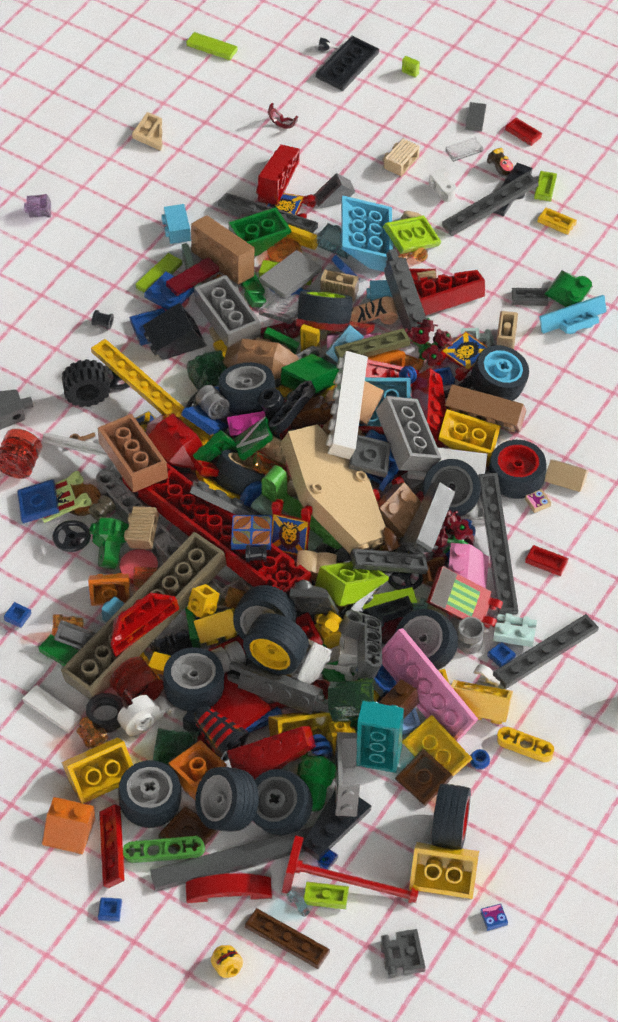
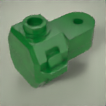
M100 518L91 524L89 533L93 535L92 542L99 547L98 567L111 570L116 569L120 548L127 542L124 539L125 530H128L129 527L126 522L114 518Z
M304 755L302 756L301 763L298 764L297 775L306 783L312 794V812H318L324 807L327 788L332 785L333 779L336 778V764L322 756Z

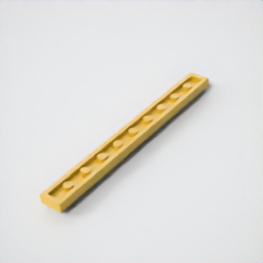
M104 339L91 347L92 354L161 414L174 413L198 435L203 446L212 438L213 435H209L183 417L181 413L184 407L109 341Z

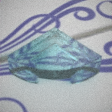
M294 890L286 893L289 901L296 904L297 912L305 917L310 913L302 895Z

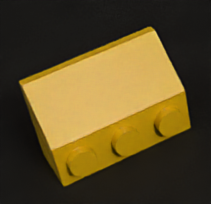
M453 680L451 687L479 720H482V718L490 719V722L495 724H502V722L507 721L513 691Z
M118 737L61 762L70 785L79 801L83 804L119 788L121 777L133 765L125 742Z
M416 842L409 890L413 887L415 890L473 899L479 851L451 849L429 843Z

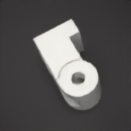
M442 168L430 173L429 185L443 201H453L456 194V185L447 178L448 171Z

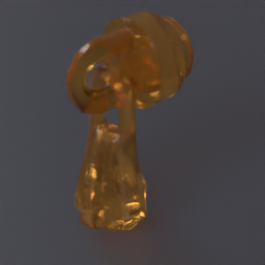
M421 247L416 251L398 255L399 258H406V261L414 256L417 261L424 262L428 258V251Z

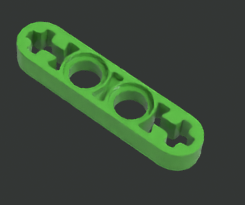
M198 836L131 841L123 847V856L129 863L197 858L205 852V844ZM185 843L187 847H193L194 843H197L200 847H197V851H193L192 848L184 849L183 844ZM172 844L180 846V850L175 854L169 852V847ZM151 846L159 847L156 855L148 854V849ZM141 847H143L144 856L141 854ZM134 848L136 852L134 853V856L131 857L129 852H131V849Z

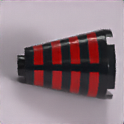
M201 706L194 713L195 718L193 721L211 750L224 762L229 760L228 750L244 746L250 737V733L246 729L209 706Z

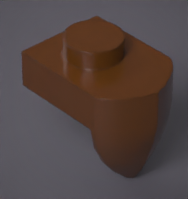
M384 527L383 536L385 543L375 550L394 552L393 550L400 547L401 543L393 531Z
M443 557L426 561L428 571L426 574H422L425 585L432 587L439 567L445 564Z

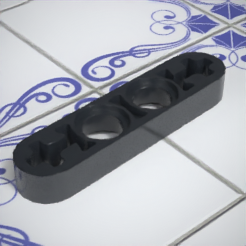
M312 381L301 383L269 422V427L274 434L284 432L315 394L316 388Z

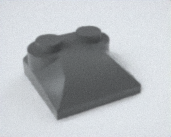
M299 580L290 589L289 597L293 600L300 613L328 614L329 611L338 614V608L324 588L315 587L307 580Z

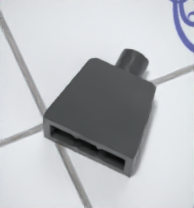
M16 389L0 391V430L25 420L24 410L33 408L31 397L20 399Z

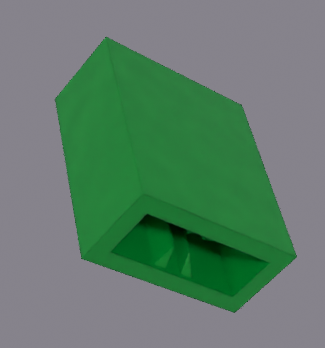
M310 354L281 368V385L295 391L301 383L312 381L316 388V394L335 385L333 382L339 372V368L314 354Z

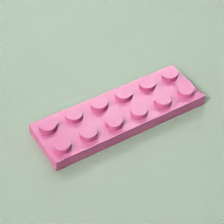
M403 628L398 629L382 648V665L396 682L402 679L415 687L419 697L417 708L426 719L433 715L450 735L459 742L479 719Z

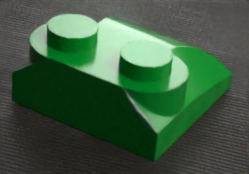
M561 270L545 292V295L564 307H568L584 301L593 286L588 277H576Z

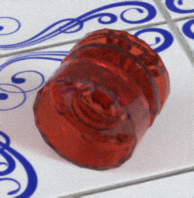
M8 430L0 446V471L18 479L29 477L42 450V443L39 438L26 430Z
M136 656L123 662L114 671L110 679V686L120 697H123V701L128 706L133 704L131 701L133 698L141 695H147L154 701L160 696L164 688L163 680L151 670V667L141 657Z

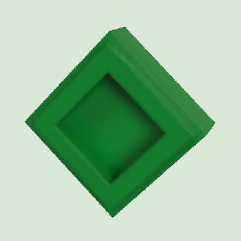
M245 291L244 297L250 307L267 306L268 302L261 291Z

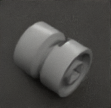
M212 385L204 386L196 395V403L211 419H220L229 410L230 405L227 399Z
M466 617L459 623L458 648L462 652L474 654L482 648L484 624L481 620L475 617Z
M237 641L225 645L224 649L219 647L211 650L221 661L224 673L231 671V662L246 665L245 653Z

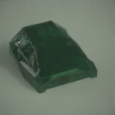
M221 350L198 355L195 359L188 361L186 366L188 376L197 390L207 385L214 387L219 385V377L227 369V366L223 364L224 356Z
M365 678L345 682L332 681L328 688V709L332 721L335 723L340 721L358 722L362 701H374L375 679Z
M158 728L153 760L169 766V762L197 743L199 732H178Z

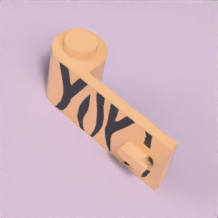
M388 296L353 307L351 310L350 321L366 323L380 318L383 324L391 325L398 320L394 300Z

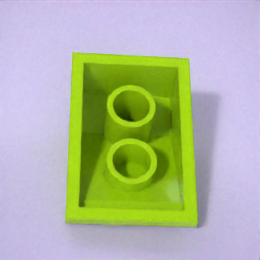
M352 561L320 566L315 587L324 588L336 605L345 606L356 603L387 582L389 577L378 570L353 569Z

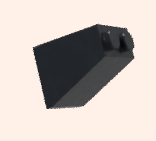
M180 303L143 325L146 331L144 336L152 344L150 346L151 351L162 360L207 346L194 318Z

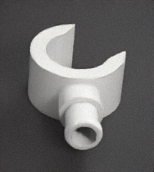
M350 664L348 667L337 665L335 671L344 674L346 681L351 683L353 678L351 672L358 674L356 671L358 664Z
M482 664L476 666L473 673L481 674L477 682L482 684L490 683L498 687L500 681L492 676L493 672L489 667Z

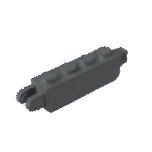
M396 248L390 249L386 253L388 260H386L384 274L404 330L406 328L411 329L412 327L420 328V324H417V322L422 323L426 316L406 258H399Z
M237 662L230 663V668L241 674L229 673L227 680L238 684L240 689L308 714L319 713L320 711L329 713L332 711L334 702L325 699L322 694L323 690L317 686L287 675L265 671L255 664H248L246 666Z

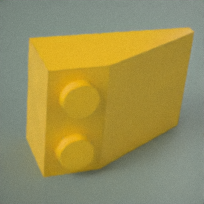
M447 409L438 440L453 450L486 453V467H488L491 455L495 450L501 426Z

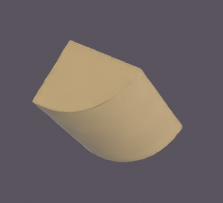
M550 459L544 481L581 492L589 470Z

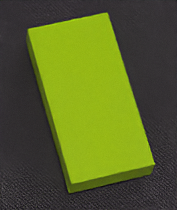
M540 171L534 199L551 202L557 173Z

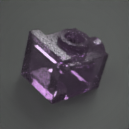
M48 195L27 196V203H24L25 213L30 218L51 217V200Z

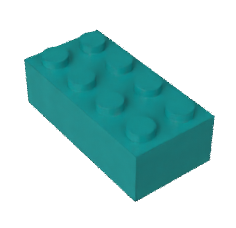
M362 701L357 726L356 766L397 773L402 749L404 708L396 705L379 704L375 701Z

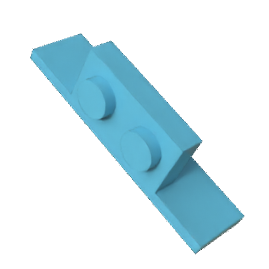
M600 295L539 316L541 333L544 334L560 328L567 334H573L577 330L591 328L593 325L598 324L599 317L597 315L607 312L605 296Z

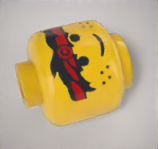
M231 945L217 947L211 956L212 966L219 976L223 978L236 976L243 966L242 957Z

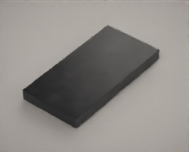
M351 36L316 73V78L344 91L379 54V48L355 36Z

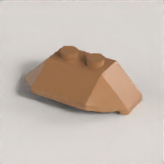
M241 339L227 348L223 364L229 368L239 363H259L270 368L274 379L281 378V368L297 361L299 358L279 343Z

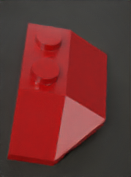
M174 413L162 414L147 424V436L169 465L196 470L194 468L196 459L193 455L203 444L195 432Z
M149 593L142 599L135 601L126 611L120 612L114 619L110 642L114 655H119L179 610L177 598L170 595Z

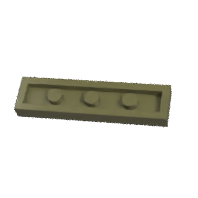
M404 328L336 346L335 354L338 359L340 357L343 358L346 351L370 357L410 346V339Z

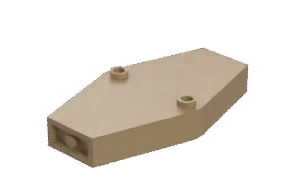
M318 424L289 431L280 444L302 506L304 508L306 505L313 507L312 516L349 554L352 549L375 550L383 546L385 524L366 473L349 469L350 459L328 454L329 446L326 445L328 435Z

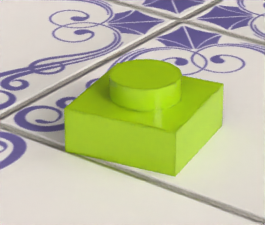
M405 56L402 59V72L416 78L419 75L420 61Z

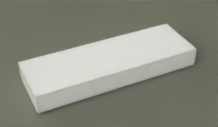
M37 685L22 698L25 704L68 734L82 721L80 715Z

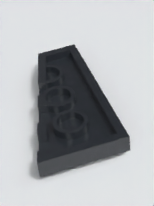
M334 791L303 842L302 849L319 861L371 811L372 806L359 797L357 817L335 816Z

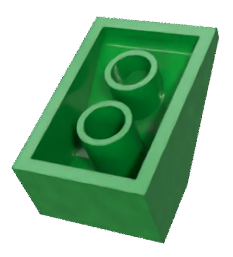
M276 207L229 222L228 229L255 248L254 257L262 254L291 233L290 227Z

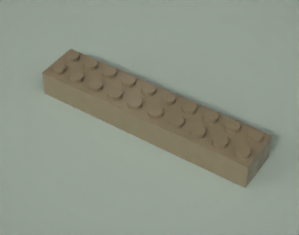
M194 532L61 669L65 682L88 699L104 693L184 610L189 603L192 588L208 584L226 566L224 552ZM149 593L170 595L177 598L179 610L119 655H114L110 642L114 619L120 612L126 611L135 601L142 599Z

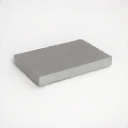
M296 250L259 277L260 283L286 299L322 272V266Z

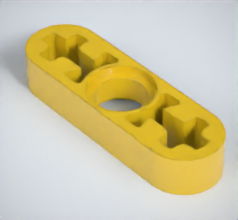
M502 727L497 733V743L501 747L541 762H549L553 758L554 746L548 741L510 727ZM509 735L507 740L503 739V737ZM522 741H528L531 744V746L529 748H523L521 747L520 743ZM544 749L548 750L545 754L541 753Z

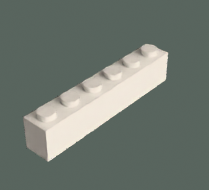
M346 351L343 358L340 357L338 360L337 368H339V372L335 378L337 388H335L333 393L335 403H333L330 414H333V419L331 418L328 430H331V433L326 441V445L329 446L328 454L350 459L356 449L367 356Z

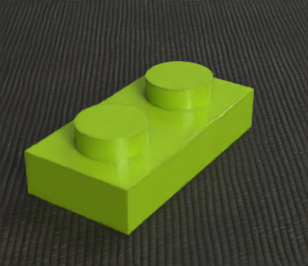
M306 881L304 905L346 910L349 886Z

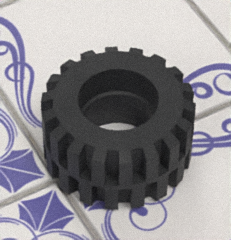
M85 359V361L79 360L67 366L62 373L64 396L74 406L91 407V405H98L99 402H103L104 398L109 396L111 389L108 371L101 362L97 363L96 360L89 361V359Z

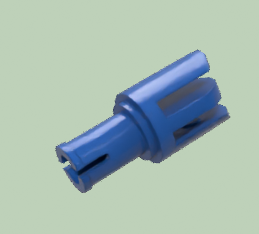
M321 734L313 735L316 747L311 750L312 754L330 759L333 755L331 743Z

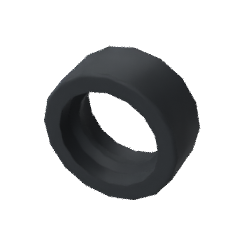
M101 693L92 697L86 705V718L89 726L94 731L100 733H111L119 729L121 725L117 721L120 710L124 707L122 700L117 695L111 693ZM101 706H112L117 709V715L110 720L96 719L93 714Z

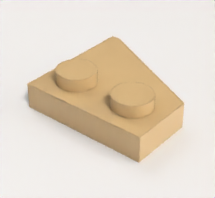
M147 112L133 131L132 138L161 151L163 145L162 118Z

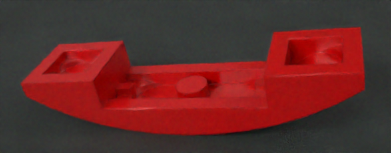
M228 873L204 876L186 882V903L208 902V898L251 896V900L272 898L271 877L263 875Z

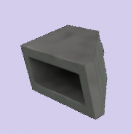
M336 173L314 194L315 201L319 208L341 204L342 195L351 197L355 193V189L349 179Z

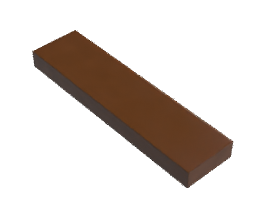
M258 908L255 909L245 923L246 929L317 969L320 968L330 953L329 948Z

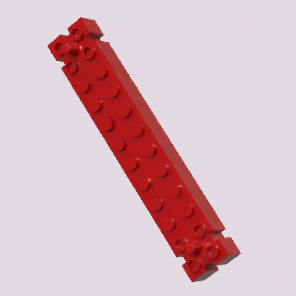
M168 463L167 479L136 491L141 500L150 507H156L159 514L190 537L196 532L221 549L225 555L226 566L253 587L269 585L279 588L290 595V589L299 580H307L311 584V572L302 565L296 567L294 559L273 543H271V550H267L266 563H263L261 560L246 563V550L231 549L232 519L235 514L189 493L193 482ZM122 477V480H123V483L125 484V486H126L132 493H134V492L131 490V488L129 487V485L126 483V481L124 480V478Z

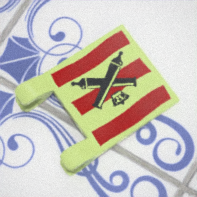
M75 471L68 478L55 483L59 513L43 517L44 523L76 508L87 507L92 504L87 493L81 494L77 499L74 495L71 485H79L84 481L79 471Z

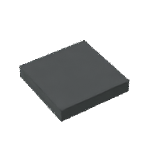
M357 435L356 449L349 460V469L386 478L391 443Z

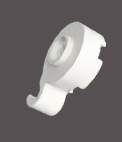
M141 695L131 700L133 704L127 709L123 707L120 710L117 721L127 735L136 736L151 728L165 713L171 717L175 713V707L166 696H160L153 701L147 695Z

